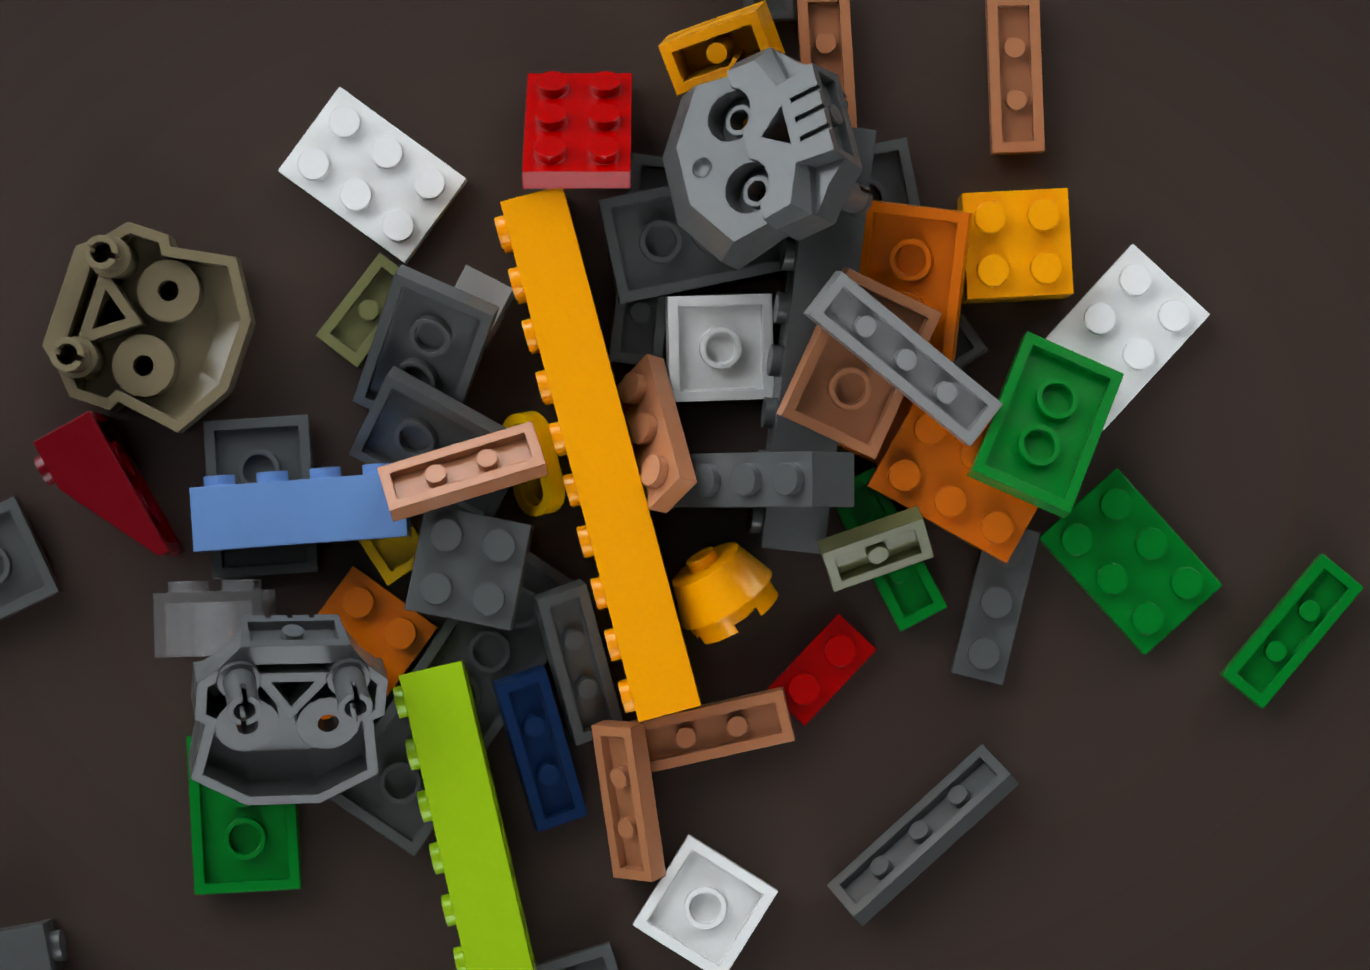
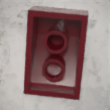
M89 410L33 442L39 453L38 456L33 458L40 475L49 486L56 483L57 487L65 494L158 556L177 557L185 552L108 415Z

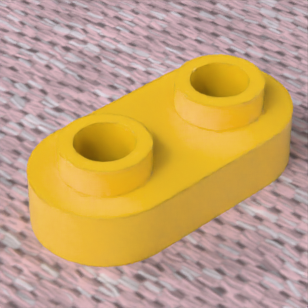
M526 411L508 416L503 426L510 428L529 421L533 423L547 466L548 475L512 487L516 501L522 511L529 516L537 517L554 513L561 508L565 499V485L547 420L536 411Z

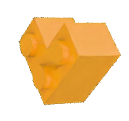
M766 0L669 34L658 45L677 95L688 92L696 85L727 77V71L735 63L768 47L785 54ZM748 117L743 121L744 127L748 122Z

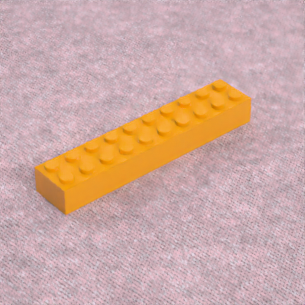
M546 189L501 201L503 215L494 218L495 226L505 254L513 252L517 267L508 269V274L518 304L527 303L531 318L522 320V327L529 352L531 351L532 355L541 354L545 370L535 372L543 403L546 406L554 404L558 421L550 423L549 428L556 454L559 457L567 455L572 473L562 475L570 506L576 507L581 505L586 525L578 526L576 529L584 558L594 556L598 568L599 577L590 579L597 608L600 610L608 607L613 628L605 629L604 635L612 662L620 659L623 662L627 678L619 680L618 687L625 713L636 711L638 722L701 706L699 692L564 189Z

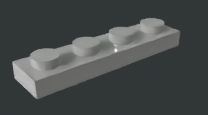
M836 270L803 313L964 445L971 447L1003 405L842 271Z

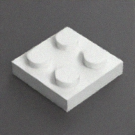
M771 293L665 296L666 369L675 402L772 398L774 376L767 375L768 353L771 344H773Z
M688 834L667 867L666 876L660 878L632 925L703 970H730L778 893V889Z

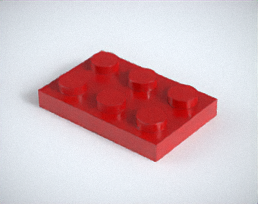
M557 71L528 73L522 163L523 189L631 188L632 73H614L610 71L597 73H561Z

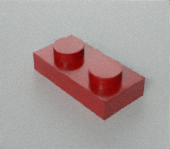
M837 613L766 690L783 686L789 712L805 726L877 649Z

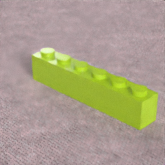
M460 660L399 675L401 686L393 687L394 701L399 718H409L413 738L405 739L407 757L412 771L421 770L425 790L417 791L419 809L424 823L433 822L437 842L429 843L432 865L436 875L445 874L449 894L441 895L442 908L447 926L457 925L461 946L453 947L457 970H537L466 661Z

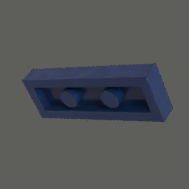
M538 665L492 681V687L534 828L541 832L588 815L546 669L542 665Z

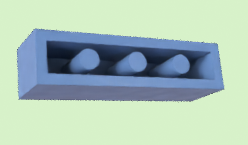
M390 463L362 465L363 475L342 476L341 467L309 469L310 479L289 480L288 471L256 473L257 483L236 484L235 475L203 477L204 487L189 488L194 552L412 537L411 517L395 522L392 520L377 467Z

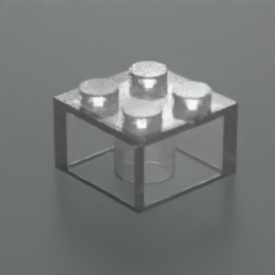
M261 579L221 580L222 591H209V581L168 582L167 593H153L155 658L211 656L219 651L241 628V616L265 615L266 618H270L271 615H276L275 589L261 590Z

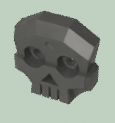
M768 47L735 63L727 71V77L696 85L681 97L662 158L678 225L721 262L739 270L788 236L800 241L836 224L841 210L850 216L858 217L865 214L871 207L873 195L867 194L871 191L870 187L856 181L863 168L847 111L848 101L844 100L847 96L842 92L837 74L813 63L809 65L803 64L782 52ZM748 117L747 124L741 129L743 121ZM766 187L764 197L759 200L761 191Z
M315 614L314 618H309V615H292V618H287V615H271L270 618H266L265 615L241 616V628L219 651L205 660L193 662L191 700L195 723L188 756L191 779L244 805L321 803L379 774L373 720L385 715L388 678L383 660L374 657L355 642L343 627L338 614ZM324 715H334L329 719H320Z

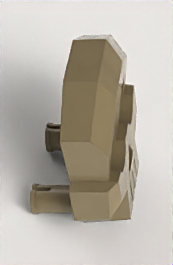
M126 222L106 235H96L87 242L76 245L42 344L51 363L59 371L69 397L114 412H118L127 406L177 433L183 434L233 393L256 325L241 260L234 256L178 248L176 240L170 235L132 222ZM168 282H175L179 289L177 297L174 300L165 301L161 295L163 286ZM114 300L126 318L105 325L112 301ZM143 357H150L154 364L153 370L149 375L141 376L136 369L137 362Z

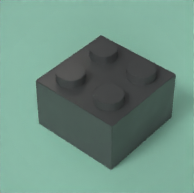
M444 507L425 512L405 610L505 630H514L535 526Z

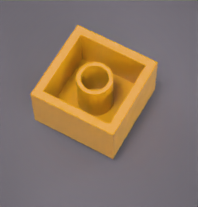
M1068 188L962 193L957 199V210L973 212L962 304L1067 299L1074 294Z

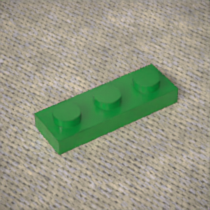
M874 467L854 477V507H834L846 531L898 513L890 499L867 487L875 472ZM924 561L872 579L899 631H903L947 608Z
M1318 554L1219 675L1258 708L1263 709L1364 587L1326 555Z

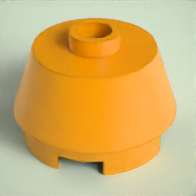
M727 542L716 547L710 546L696 552L686 561V565L672 580L682 628L691 630L697 639L699 637L702 639L704 644L715 643L738 633L735 624L748 617L755 608H757L762 616L777 600L778 592L771 582L772 570L736 542Z

